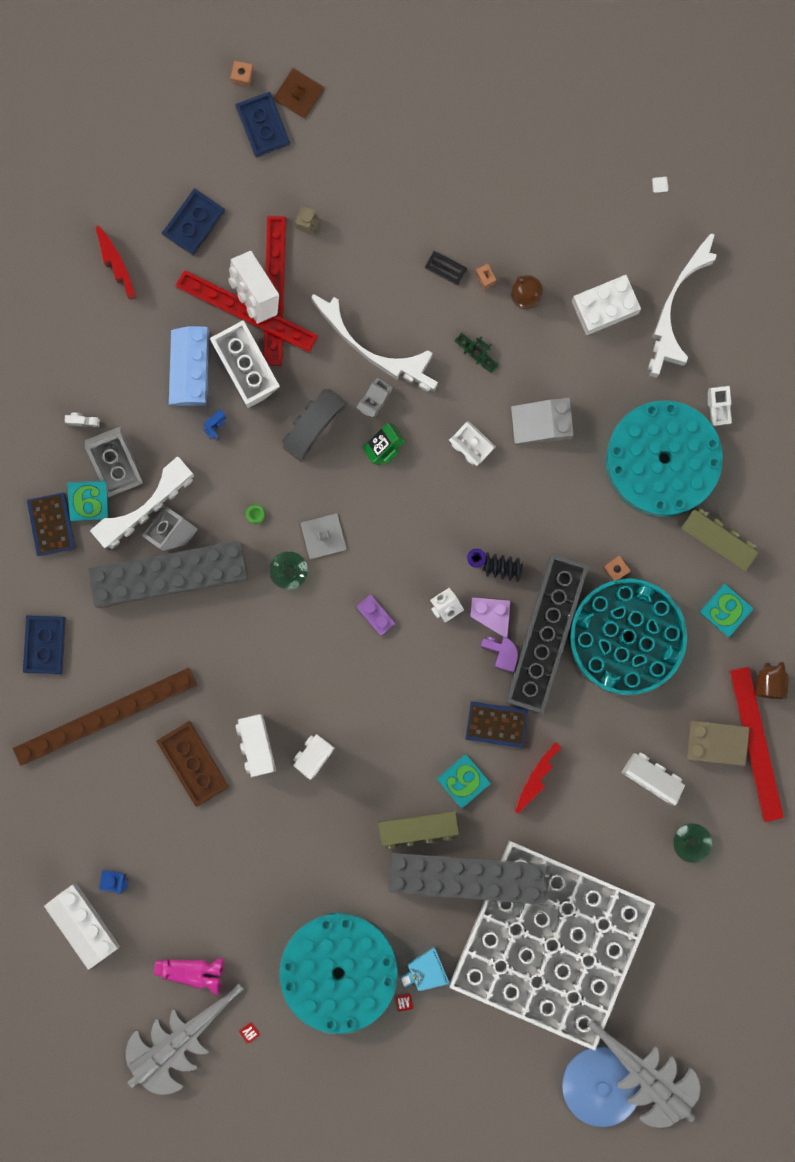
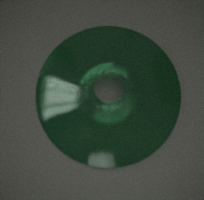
M286 551L278 554L272 560L269 572L272 581L278 587L291 590L304 583L307 578L308 567L301 555ZM292 568V574H286V569Z
M684 825L674 836V850L686 862H700L711 852V835L701 825ZM690 839L695 841V845L692 847L688 844Z

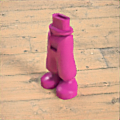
M217 958L211 964L206 960H156L154 976H161L164 980L186 984L197 989L208 987L213 995H219L221 978L206 977L205 974L221 976L224 958Z

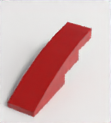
M99 225L95 226L105 266L113 267L117 283L124 282L129 300L137 298L132 280L122 258Z
M556 742L540 758L530 773L514 809L517 814L545 787L540 780L553 768L548 761L561 749Z

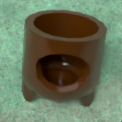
M519 276L513 284L511 292L512 301L521 309L528 310L534 308L541 300L543 293L542 284L534 276Z
M780 662L778 666H771L770 663H765L764 668L759 671L757 677L756 696L769 699H787L789 677L783 662Z

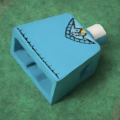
M435 947L408 963L410 972L400 976L404 987L415 983L418 991L449 984Z

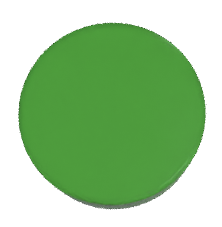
M251 505L246 511V518L252 524H259L265 519V511L260 505Z

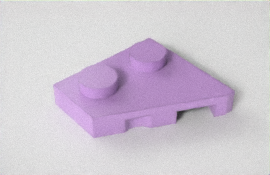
M472 598L470 617L502 637L507 638L510 601Z

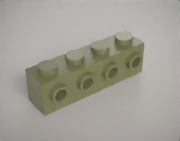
M694 508L681 529L746 571L759 553V550L756 549L757 545L750 540H747V542L740 538L741 534L733 529L729 531L724 528L725 524L719 519L712 520L709 518V513L704 509L699 508L697 510Z
M455 811L378 822L381 846L386 845V849L397 848L399 843H405V846L417 845L416 841L424 840V843L436 842V838L443 837L444 841L453 840L455 835H459Z

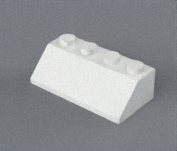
M244 320L210 338L247 408L265 400L280 388Z
M77 883L71 885L44 906L88 970L121 947Z

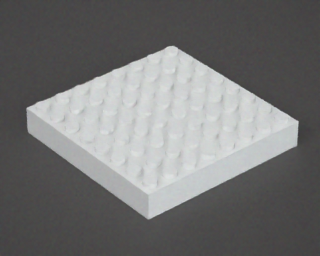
M509 841L501 861L550 865L547 905L484 900L449 983V988L595 1050L600 1037L587 1024L590 1020H594L604 1030L655 903Z

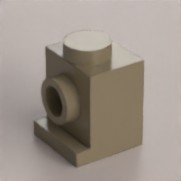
M301 206L295 221L296 229L314 235L320 219L319 216H316V210Z

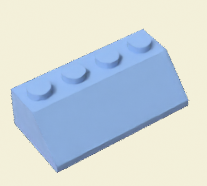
M187 326L171 330L169 405L207 406L208 327Z

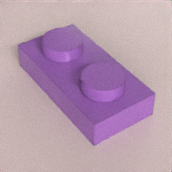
M371 594L356 606L380 636L395 625V622Z

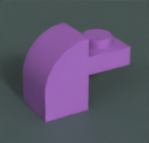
M487 637V640L482 639L480 647L498 652L494 667L513 673L518 658L514 643L506 637H503L501 644L498 643V639Z

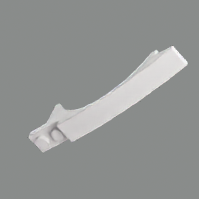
M710 234L684 268L662 309L652 337L659 340H656L653 352H656L655 358H651L648 370H651L650 376L657 378L660 374L663 360L684 366L687 362L688 356L678 345L672 331L670 320L671 304L678 286L690 274L703 267L712 265L713 261H715L717 254L710 253L714 234Z
M312 295V302L322 316L349 345L369 362L396 380L402 374L405 380L411 383L415 381L420 384L419 387L424 391H435L438 382L423 374L433 353L427 350L419 355L401 359L375 355L361 347L350 336L342 322L339 300L333 297L332 301L328 303L320 297Z

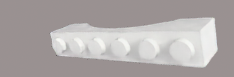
M177 456L163 468L158 488L143 506L125 516L104 518L90 532L106 550L109 548L111 550L119 545V540L123 536L128 537L135 531L134 527L139 523L140 525L145 523L149 519L148 515L153 511H159L168 498L171 500L177 496L178 490L182 486L185 488L193 482V473Z

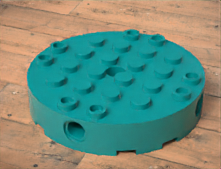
M675 401L646 403L628 413L613 431L605 456V466L609 482L620 499L629 507L653 517L677 516L699 505L715 488L723 464L721 442L709 420L696 409ZM660 455H664L667 457V464H663L659 461Z
M638 579L613 580L593 590L577 607L569 629L570 651L579 671L596 687L617 695L645 693L665 683L679 668L687 646L685 620L680 608L672 600L671 596L658 586ZM625 632H630L633 635L631 642L624 640L623 634Z
M336 912L324 914L301 926L287 944L280 964V985L288 1006L305 1024L326 1033H350L363 1029L373 1023L387 1009L397 984V961L389 940L376 925L358 915ZM341 967L344 970V975L336 977L333 970Z

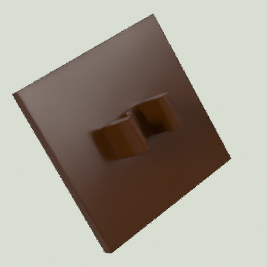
M292 68L273 100L305 119L324 90V87Z

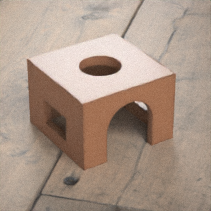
M234 61L230 77L231 83L250 87L253 64ZM241 68L245 70L243 75L238 74V70Z
M488 264L476 269L475 274L483 290L496 284V278Z
M620 556L603 567L612 581L619 580L630 572V569ZM619 565L621 567V571L619 573H616L614 571V566Z

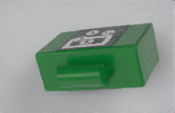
M387 422L362 449L372 464L380 466L385 462L389 463L399 454L398 449L406 440L395 425Z

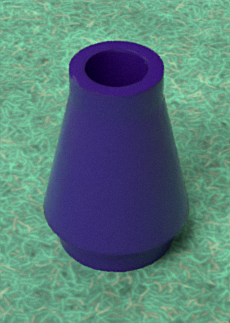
M472 549L467 555V561L470 566L479 568L485 564L486 555L481 549ZM478 557L480 561L475 563L472 558Z

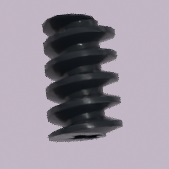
M486 552V562L482 573L483 571L486 572V577H489L490 573L493 572L494 578L501 574L502 580L508 575L509 581L514 576H516L517 582L520 581L523 562L520 564L519 558H516L513 562L512 557L509 556L507 561H505L504 555H501L498 560L497 554H493L492 558H490L489 552Z

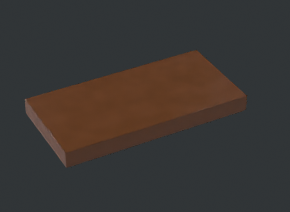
M190 721L156 741L196 807L230 787Z

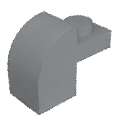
M377 377L370 385L366 395L359 402L357 408L366 416L376 417L390 395L393 386Z

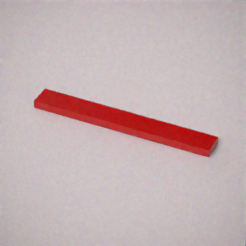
M267 216L265 273L279 294L277 315L284 318L286 216ZM264 331L263 357L268 366H282L283 340Z
M186 270L183 271L175 285L177 289L242 321L244 320V322L308 353L311 352L318 339L317 334L278 315L257 324L255 319L249 316L245 303L242 304L237 295Z
M745 667L731 670L729 673L741 725L749 727L747 751L763 821L768 822L784 818L750 669Z

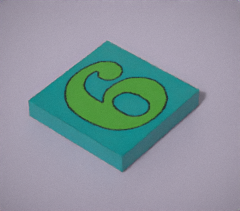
M106 481L67 483L70 521L103 520L104 518H109Z
M724 583L699 613L728 638L754 608Z
M466 754L437 778V781L461 809L491 784Z

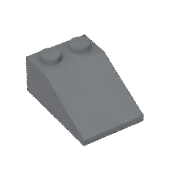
M570 398L551 399L511 406L515 444L572 439L573 426Z
M121 426L85 440V449L100 481H106L107 497L143 484Z

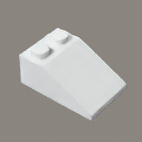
M317 734L315 737L311 735L304 744L307 748L303 753L299 751L293 759L296 762L293 766L310 780L316 776L335 749L334 746Z

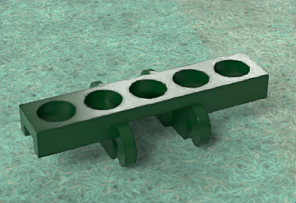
M460 333L454 341L465 350L464 354H470L477 360V365L480 363L492 373L498 364L487 355L486 351L491 350V344L487 345L483 342L482 336L480 338L477 337L476 342H472L463 333ZM459 338H464L466 342L462 344ZM480 343L485 350H480L476 345ZM478 350L480 355L474 356L473 351ZM486 357L487 361L484 363L482 360ZM492 362L494 368L491 369L487 364Z

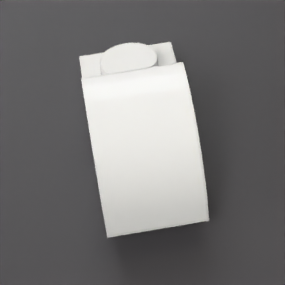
M730 386L709 388L708 406H710L712 426L732 423Z

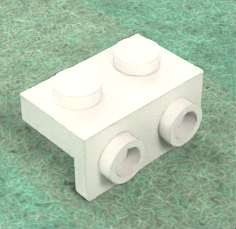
M469 421L449 439L452 447L458 452L461 451L466 456V460L476 466L482 463L496 447Z

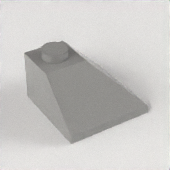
M164 505L142 537L164 551L187 545L198 529Z

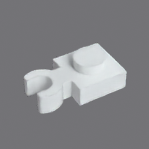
M71 413V415H65V424L67 426L100 427V419L98 417L82 416V413Z

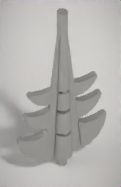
M240 984L236 985L223 998L187 1023H184L179 1018L176 1010H172L170 1026L173 1033L171 1034L166 1033L162 1029L160 1021L156 1019L151 1031L154 1044L152 1047H148L142 1041L140 1032L135 1031L126 1047L127 1065L134 1076L127 1082L129 1086L133 1088L136 1084L140 1083L148 1091L160 1095L171 1094L183 1088L182 1084L172 1078L169 1069L171 1067L179 1071L197 1069V1066L186 1058L185 1051L189 1050L195 1054L209 1053V1050L204 1048L198 1041V1036L244 988Z
M594 1020L588 1022L587 1026L605 1042L630 1072L625 1079L617 1083V1087L631 1089L639 1084L641 1086L635 1095L627 1099L628 1103L646 1105L653 1101L655 1102L649 1112L639 1117L643 1123L652 1127L663 1128L673 1125L680 1119L686 1118L689 1122L695 1119L691 1109L700 1096V1083L692 1068L688 1069L687 1074L680 1081L674 1083L677 1068L673 1056H670L665 1066L656 1070L655 1068L659 1062V1050L656 1046L645 1059H641L606 1033Z

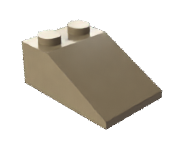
M691 721L687 760L746 766L749 727Z

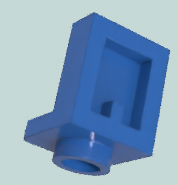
M221 409L203 423L206 428L203 430L210 439L214 437L216 441L220 438L213 429L222 427L226 423L225 419H227Z
M102 870L99 889L121 894L123 890H127L129 879L126 878V873Z

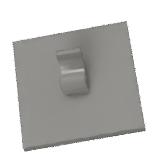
M337 513L301 522L310 559L347 550Z

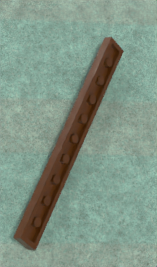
M190 668L184 669L13 748V751L20 766L25 765L195 687L197 683Z

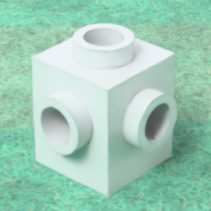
M450 588L430 600L434 606L431 608L437 618L441 617L444 622L464 611L458 598Z

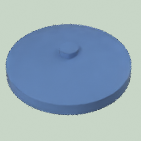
M597 1046L595 1050L587 1048L575 1055L567 1065L562 1080L563 1096L570 1111L584 1123L597 1127L613 1126L629 1117L637 1105L628 1103L627 1099L635 1095L641 1086L639 1084L631 1089L617 1087V1083L625 1079L630 1072L607 1046Z

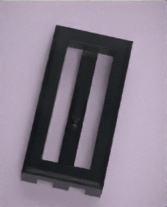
M433 251L425 266V269L457 286L467 270L466 267L436 251ZM436 257L440 259L441 261L461 270V272L458 273L454 271L453 269L435 261L434 258ZM431 264H433V265H435V266H437V267H439V268H441V269L447 271L448 273H450V274H452V275H454V276H456V277H458V278L456 279V278H454V277H452V276H450V275H448V274H446V273H444V272L438 270L437 268L431 266Z

